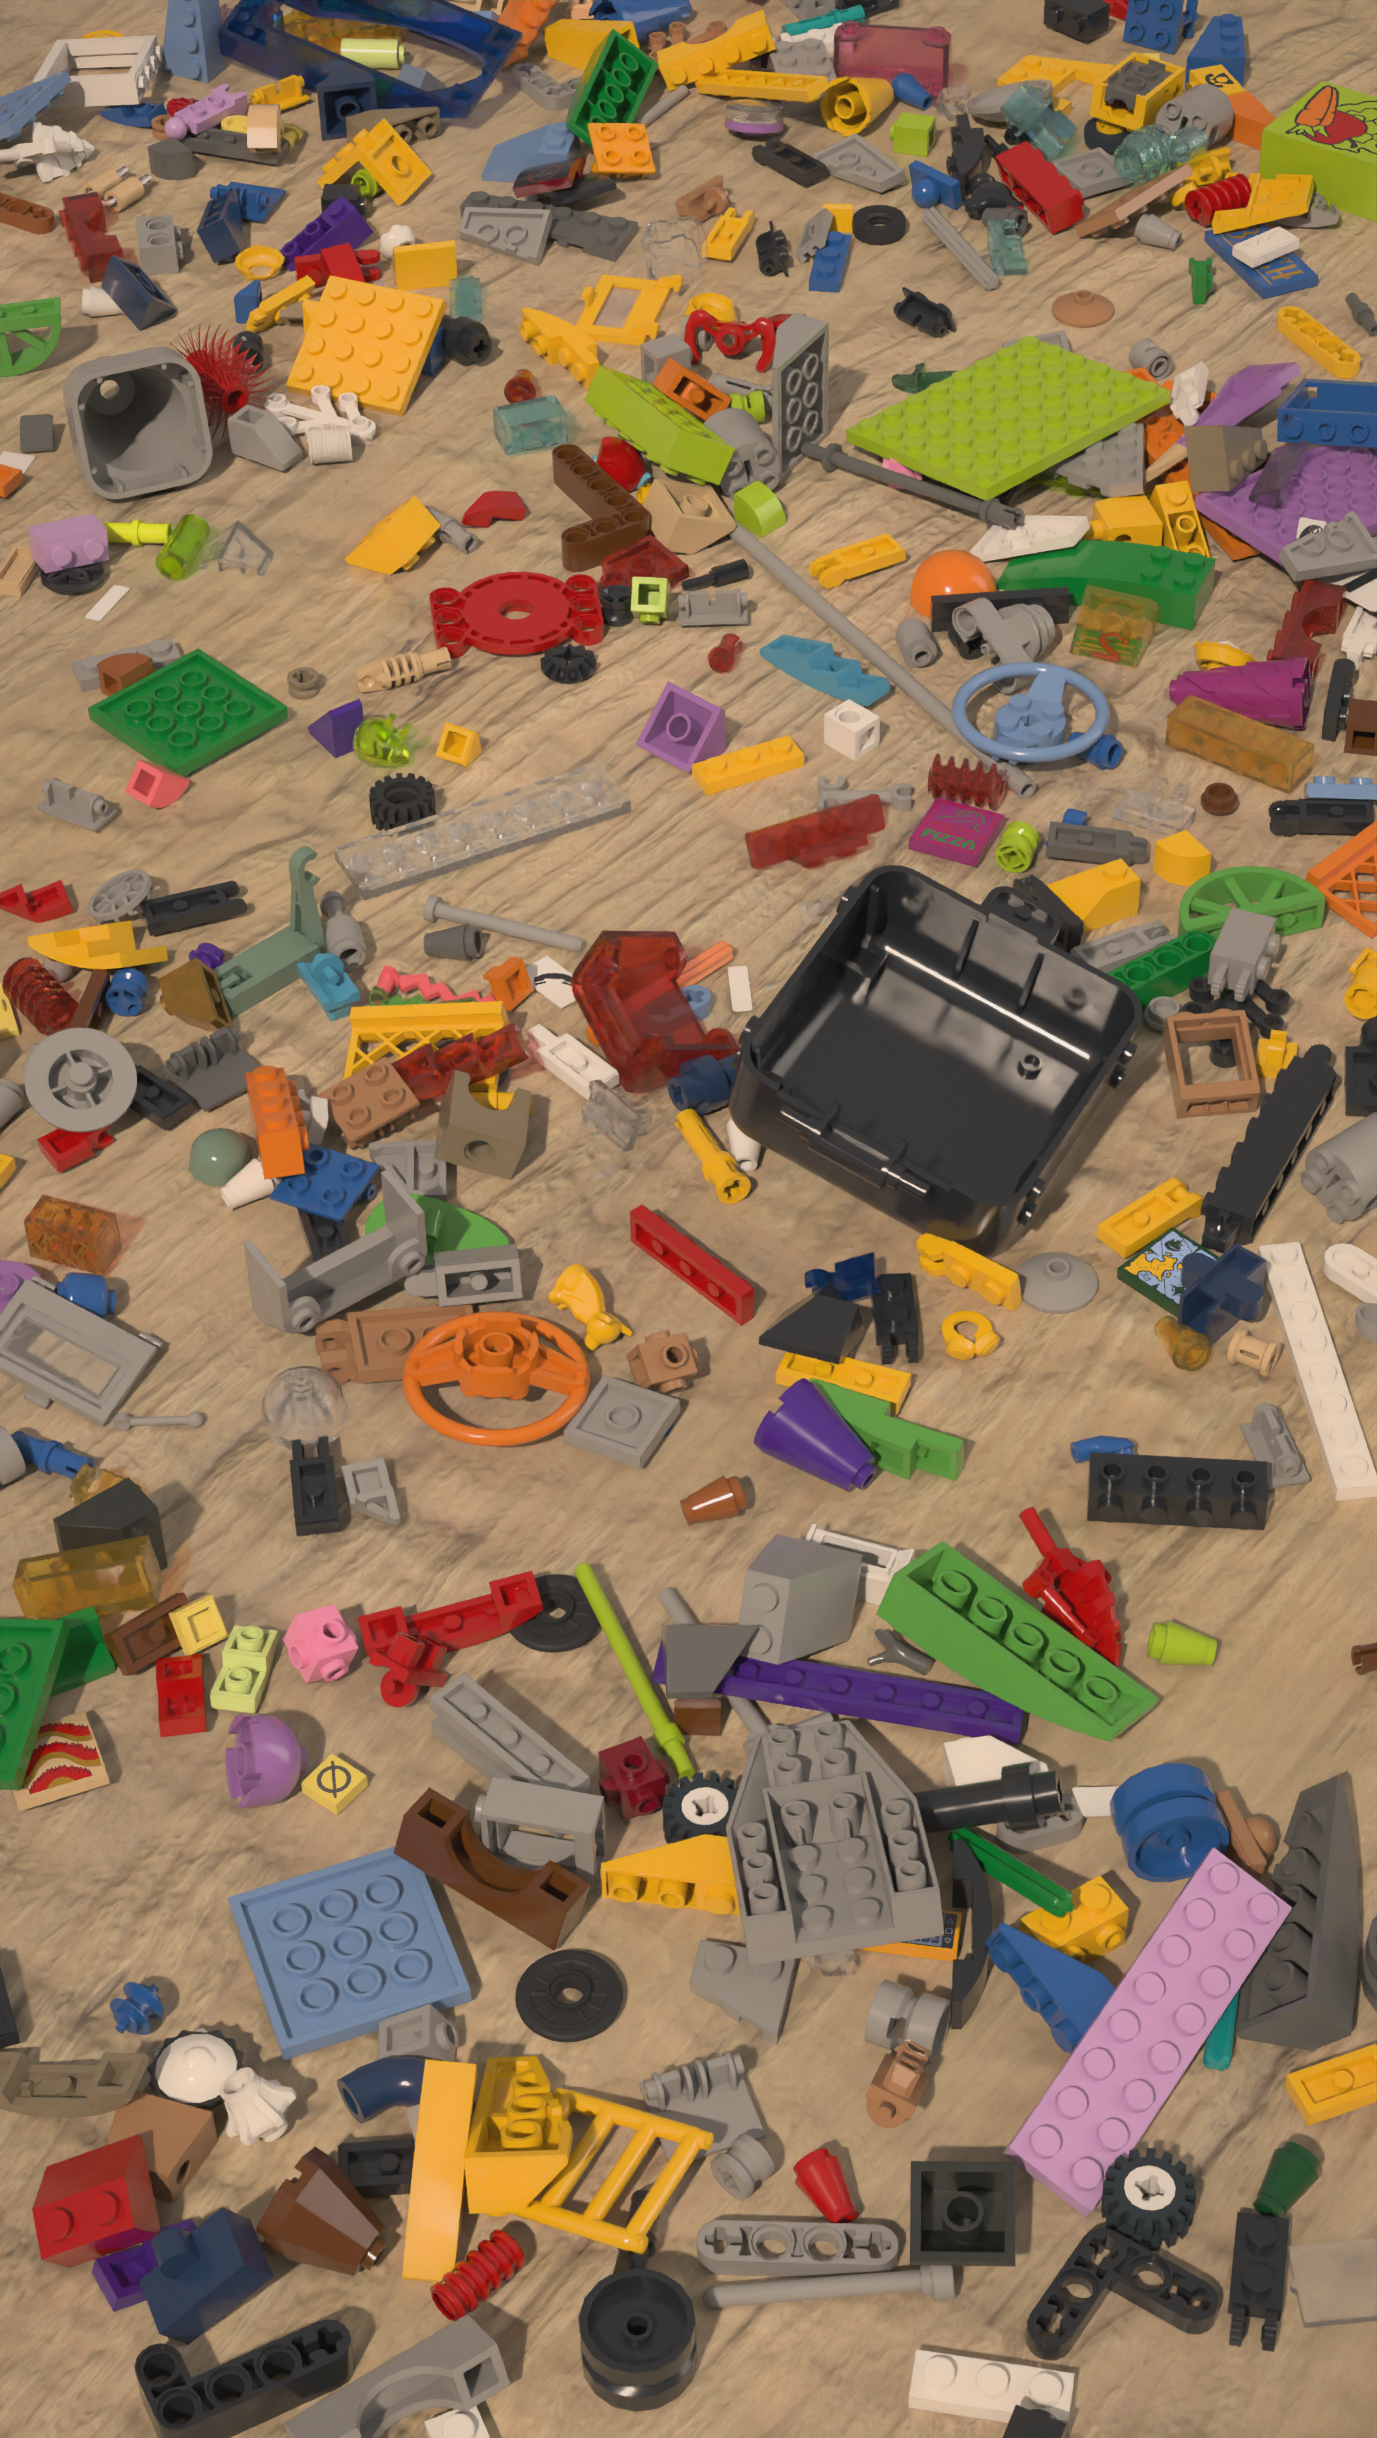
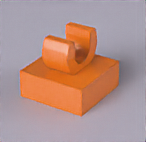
M510 957L501 966H493L483 975V978L489 980L492 990L489 993L496 998V1001H503L505 1010L512 1011L534 991L524 962L519 957Z

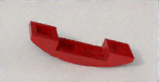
M528 1571L489 1582L491 1594L404 1617L402 1607L397 1606L357 1617L367 1657H371L374 1650L388 1652L397 1632L408 1634L416 1639L419 1635L428 1636L447 1647L445 1653L480 1644L520 1626L543 1610L533 1572Z

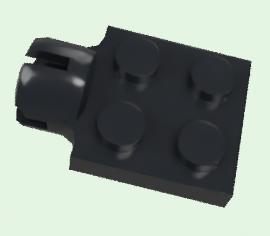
M1377 1016L1370 1018L1363 1024L1360 1045L1345 1046V1115L1369 1116L1377 1112Z

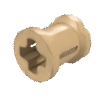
M1239 1328L1231 1340L1227 1352V1363L1235 1365L1238 1362L1260 1370V1375L1269 1377L1277 1364L1281 1351V1342L1272 1340L1269 1343L1250 1336L1246 1329Z

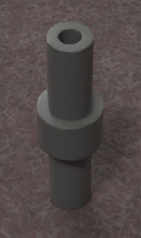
M1349 293L1345 301L1352 310V317L1359 325H1363L1371 336L1376 335L1377 322L1373 318V311L1367 303L1359 299L1356 293Z

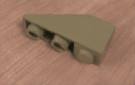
M438 107L377 109L345 118L347 141L353 144L355 143L352 139L363 128L369 132L383 118L387 120L408 145L441 135Z

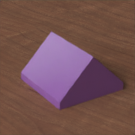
M668 681L636 745L692 775V764L711 757H718L726 751L725 710Z

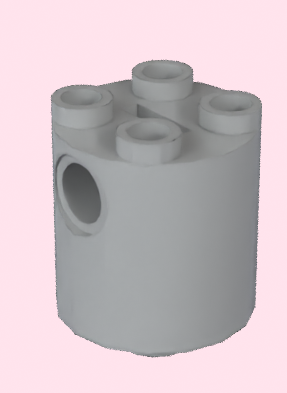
M1209 84L1195 85L1161 107L1156 115L1154 139L1157 144L1174 156L1182 158L1197 154L1227 135L1233 122L1232 104L1227 95L1218 87Z
M729 408L718 411L704 422L707 427L735 448L719 484L722 491L730 496L731 500L734 501V494L755 481L763 483L769 489L777 486L779 482L780 459L751 414L743 409Z
M1377 1112L1370 1114L1315 1147L1307 1154L1305 1161L1306 1170L1300 1174L1301 1183L1309 1193L1315 1194L1321 1205L1326 1208L1328 1217L1336 1224H1341L1346 1220H1354L1377 1206Z

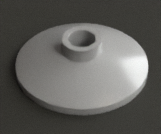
M1046 1252L1035 1255L1024 1261L1016 1272L1019 1275L1022 1300L1030 1307L1046 1313L1065 1314L1080 1310L1094 1299L1098 1290V1278L1092 1266L1085 1260L1068 1253Z

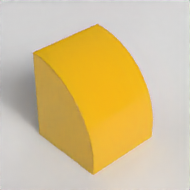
M1187 830L1155 842L1153 872L1172 884L1191 886L1200 878L1210 874L1212 853Z

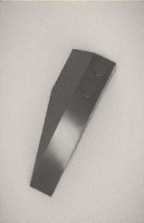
M1338 1775L1305 1789L1299 1794L1283 1841L1289 1847L1288 1853L1282 1858L1280 1863L1275 1865L1271 1881L1276 1885L1274 1894L1290 1905L1292 1909L1241 1985L1235 2034L1241 2039L1313 2051L1351 2035L1359 1960V1898L1351 1820L1344 1781Z

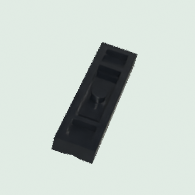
M1068 587L931 596L930 626L932 632L948 631L952 624L953 611L957 607L978 598L988 599L997 611L1015 604L1039 605L1050 614L1054 624H1066L1069 622L1070 593Z

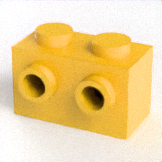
M1099 1875L1070 1891L1073 1894L1072 1902L1075 1903V1908L1073 1912L1067 1911L1063 1918H1057L1041 1907L1020 1918L1021 1932L1087 1965L1126 1944L1129 1908Z

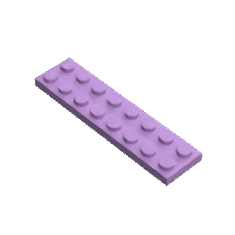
M1213 1847L1192 1874L1003 2154L1082 2216L1086 2217L1089 2215L1102 2197L1103 2180H1105V2174L1109 2165L1114 2168L1115 2159L1121 2154L1125 2159L1128 2158L1129 2151L1134 2149L1292 1907Z

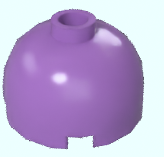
M253 1713L235 1716L228 1733L237 1734L235 1748H226L225 1765L230 1796L232 1799L241 1796L242 1799L236 1806L239 1808H259L276 1804L287 1798L298 1783L299 1775L306 1771L307 1752L305 1747L299 1746L298 1738L292 1728L286 1722L273 1715Z

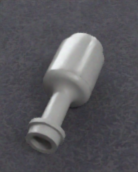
M329 891L323 894L320 899V910L323 915L329 917L323 928L328 953L332 952L339 956L343 962L344 970H353L364 962L367 947L359 923L355 918L343 914L346 909L345 899L340 893Z

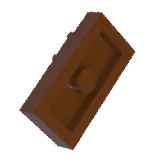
M175 1593L104 1635L111 1656L116 1660L123 1676L132 1675L181 1646L168 1613L189 1604L185 1593Z

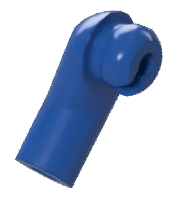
M1099 1435L1070 1444L1071 1455L1076 1464L1089 1461L1090 1452L1136 1455L1133 1451V1448L1136 1446L1129 1438Z

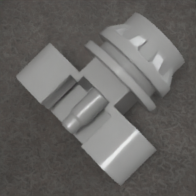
M978 598L957 607L952 614L953 626L964 643L980 636L987 641L981 645V652L984 655L996 653L1001 660L995 666L1018 662H1033V660L1042 656L1045 649L1053 642L1055 636V626L1052 617L1043 607L1035 604H1015L997 611L988 599ZM1011 677L992 683L1000 692L1009 694L1031 684L1036 677Z

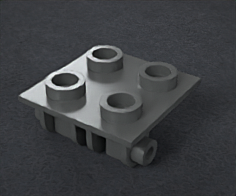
M223 1026L218 1031L209 1035L210 1039L204 1036L200 1038V1044L194 1041L182 1050L171 1053L170 1059L166 1060L167 1066L161 1069L174 1084L191 1097L205 1112L246 1091L245 1073L253 1072L254 1069L261 1067L236 1045L235 1042L240 1040V1036L233 1026L230 1028Z

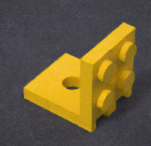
M383 118L369 132L363 128L352 139L355 144L352 142L346 143L335 154L338 160L333 157L321 168L324 174L316 182L324 189L325 184L334 183L359 161L395 203L400 206L432 172L387 120ZM392 163H394L398 167L399 171L393 166Z

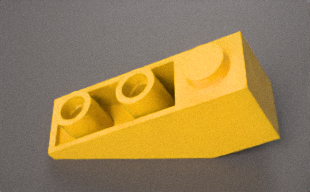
M1188 480L1155 485L1149 502L1163 523L1162 546L1172 550L1199 553L1210 557Z
M704 1834L601 1863L602 1898L614 1899L623 1903L641 1902L657 1904L671 1909L681 1907L705 1910L718 1915L728 1913L740 1915L727 1837Z

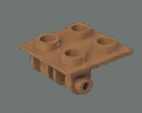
M386 1056L317 1095L320 1098L327 1099L328 1112L344 1133V1139L350 1149L357 1146L361 1149L365 1144L376 1139L373 1132L375 1130L380 1137L384 1136L382 1126L385 1124L390 1131L395 1130L392 1120L396 1126H399L409 1119H414L415 1113L420 1111V1102Z

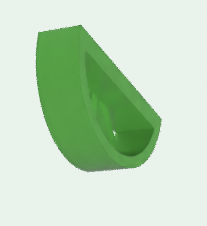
M60 297L0 305V377H11L26 373L39 366L50 356L56 347L61 331ZM49 326L41 338L27 330ZM6 332L12 333L31 346L11 353Z
M1241 866L1219 870L1200 878L1183 895L1179 908L1177 937L1193 930H1200L1211 934L1215 938L1216 943L1231 910L1230 907L1223 904L1232 902L1237 907L1235 909L1275 917V934H1279L1280 937L1320 928L1323 924L1325 896L1315 886L1301 877L1274 868ZM1250 901L1259 902V903L1251 904Z

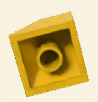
M1121 858L1046 885L1084 922L1083 934L1138 914L1141 879Z

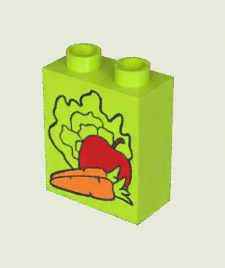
M1321 81L1263 129L1259 173H1261L1262 179H1276L1277 174L1313 175L1314 191L1325 196L1324 199L1327 201L1328 207H1331L1333 203L1341 211L1377 222V97Z

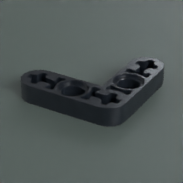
M1096 2228L1089 2231L1081 2239L1030 2313L1026 2327V2344L1030 2352L1037 2358L1055 2361L1065 2357L1111 2291L1183 2332L1202 2334L1209 2331L1215 2325L1219 2307L1218 2294L1206 2281L1124 2235L1108 2228ZM1105 2249L1110 2250L1112 2258L1104 2257L1097 2266L1096 2274L1091 2271L1094 2263V2253L1101 2254ZM1143 2271H1151L1161 2277L1163 2284L1158 2289L1145 2290L1135 2283L1134 2277ZM1071 2284H1080L1090 2291L1091 2297L1086 2302L1073 2303L1064 2297L1062 2291ZM1172 2286H1176L1178 2288L1177 2294L1172 2293L1171 2301H1167ZM1196 2300L1203 2303V2309L1197 2308L1193 2313L1185 2310L1186 2304L1192 2305ZM1058 2312L1063 2317L1060 2320L1059 2336L1052 2334L1048 2339L1042 2338L1041 2330L1048 2331L1051 2329L1056 2321Z

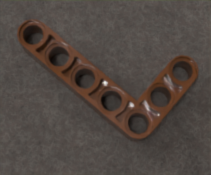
M562 444L555 447L552 451L553 480L555 485L593 519L570 527L562 532L563 567L571 572H583L646 549L650 545L648 510L580 447L573 444Z

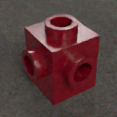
M642 1736L598 1752L600 1772L598 1786L600 1794L604 1796V1803L607 1807L614 1805L623 1822L637 1816L651 1814L656 1809L663 1807L665 1785L670 1784L669 1774L661 1758L654 1759Z

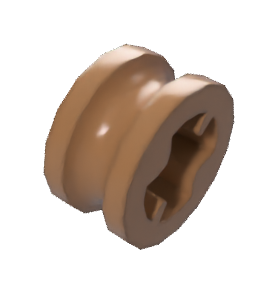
M159 115L152 119L151 125L154 128L152 133L155 139L165 140L169 138L165 133L164 127L166 121L172 118L171 115Z

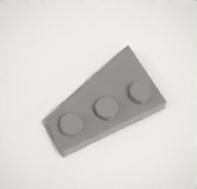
M465 207L458 232L463 240L540 266L553 215L551 210Z

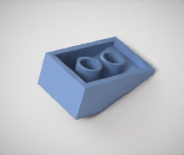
M558 122L555 124L550 123L495 145L483 170L482 180L514 183L519 173L526 168L580 157V138L565 127L566 122Z

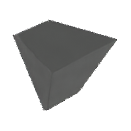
M661 1625L666 1698H713V1692L759 1625Z

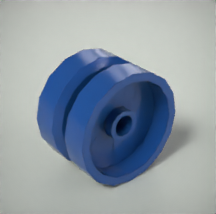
M1166 1763L1147 1768L1129 1777L1115 1790L1110 1800L1111 1818L1117 1834L1121 1837L1122 1850L1129 1869L1138 1878L1151 1882H1173L1190 1878L1205 1855L1213 1847L1224 1854L1229 1844L1228 1829L1222 1812L1216 1806V1796L1211 1782L1200 1768L1181 1763Z

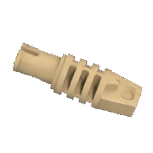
M442 647L421 654L408 651L405 654L400 653L396 656H388L386 659H377L354 669L356 687L360 692L387 690L392 685L398 687L401 686V683L406 685L411 680L418 682L425 674L451 669V663L447 662L451 661L450 654L446 647Z

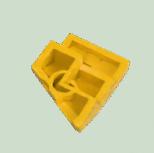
M131 921L27 937L29 947L55 961L81 968L115 969L168 961L166 946L136 950Z

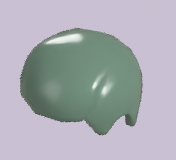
M227 1128L207 1130L200 1134L192 1144L189 1171L195 1179L206 1185L225 1186L232 1179L233 1175L241 1171L251 1161L252 1149L245 1137L234 1130Z

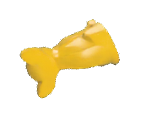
M572 1264L561 1273L554 1289L548 1295V1300L553 1305L558 1304L557 1308L560 1310L569 1308L578 1322L587 1325L585 1337L587 1348L594 1351L600 1344H609L614 1341L620 1333L629 1337L632 1336L633 1332L627 1326L620 1322L617 1317L606 1312L602 1289L586 1266Z

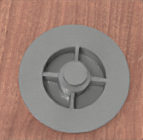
M70 1028L50 1035L34 1049L25 1068L24 1085L32 1108L43 1120L65 1131L83 1133L103 1129L122 1117L134 1099L137 1087V1074L129 1052L114 1037L95 1029Z

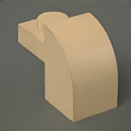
M250 104L247 117V148L251 153H281V134H284V121L280 117V104Z

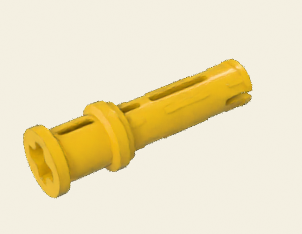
M685 1109L676 1116L679 1121H674L675 1127L683 1135L687 1144L702 1163V1175L707 1182L715 1186L717 1198L723 1204L728 1205L743 1200L750 1191L751 1183L744 1173L737 1170L736 1159L730 1153L721 1150L695 1110Z

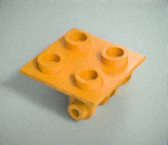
M587 124L596 163L591 164V172L602 173L606 176H611L613 173L614 178H619L620 174H622L623 178H645V175L655 174L645 124Z

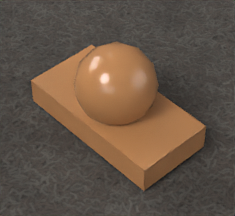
M1229 1790L1215 1791L1216 1806L1222 1812L1229 1833V1844L1223 1855L1259 1882L1267 1864L1266 1860L1275 1852L1277 1845L1276 1832L1263 1818L1250 1816L1243 1819Z

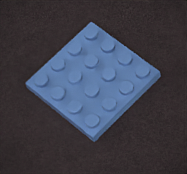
M66 70L0 97V142L4 138L9 142L22 134L21 128L32 124L37 119L35 117L36 114L42 113L51 106L49 101L55 100L65 93L63 88L71 81Z
M395 1846L228 1897L232 1917L283 2061L379 2031V2023L383 2020L431 2004L439 2012L472 2001L471 1989L424 1871L394 1854Z

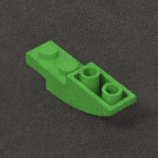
M810 1378L809 1381L818 1387L875 1457L874 1466L908 1480L911 1479L916 1468L954 1481L958 1480L963 1471L964 1440L906 1420L891 1417L890 1402L858 1393L833 1383Z

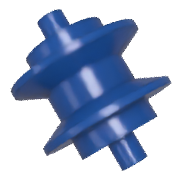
M128 1982L123 1987L126 1999L114 1998L110 2002V2009L117 2022L115 2029L122 2034L124 2031H127L129 2033L147 2035L151 2031L148 2018L160 2019L164 2015V2008L157 1994L159 1988L154 1984L147 1986Z

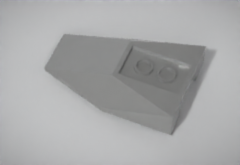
M849 1720L825 1721L817 1725L792 1729L780 1728L771 1732L756 1734L726 1825L749 1966L944 1935L940 1889L917 1799Z

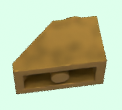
M198 958L192 959L158 979L163 994L160 996V1002L170 1016L175 1015L187 1025L211 1032H216L223 1026L227 1028L233 1026L216 972Z

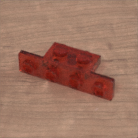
M872 793L746 833L745 841L751 867L760 869L790 860L801 864L804 868L823 864V858L832 855L845 857L855 854L857 852L856 848L868 844L867 834L885 828L880 797Z

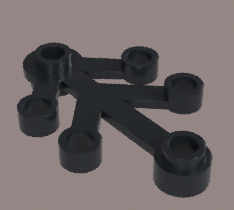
M1196 977L1190 981L1189 997L1194 1001L1186 1003L1183 1006L1182 1012L1202 1014L1212 1013L1218 1009L1245 1010L1246 1017L1259 1028V1033L1262 1037L1270 1039L1271 1030L1283 1031L1284 1021L1277 1014H1283L1289 1008L1290 995L1285 990L1272 989L1263 980L1258 981L1253 993L1265 1002L1266 1010L1273 1013L1266 1014L1248 997V994L1244 1002L1236 1001L1234 999V990H1232L1231 994L1207 1004H1202L1200 1002H1206L1211 999L1212 985L1208 984V978ZM1231 1039L1211 1041L1209 1059L1212 1064L1221 1068L1236 1066Z

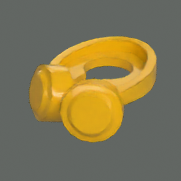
M958 1311L950 1314L943 1321L942 1339L946 1346V1353L956 1359L970 1360L975 1354L980 1358L987 1356L997 1348L1000 1342V1337L993 1331L990 1321L975 1311ZM963 1321L974 1323L978 1327L977 1332L974 1333L976 1343L974 1344L966 1339L964 1335L958 1334L954 1330L955 1325Z

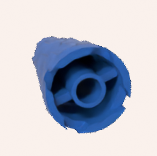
M596 0L590 8L588 17L594 15V20L633 21L638 44L649 40L650 33L665 32L669 28L670 23L688 20L691 15L692 6L689 0Z

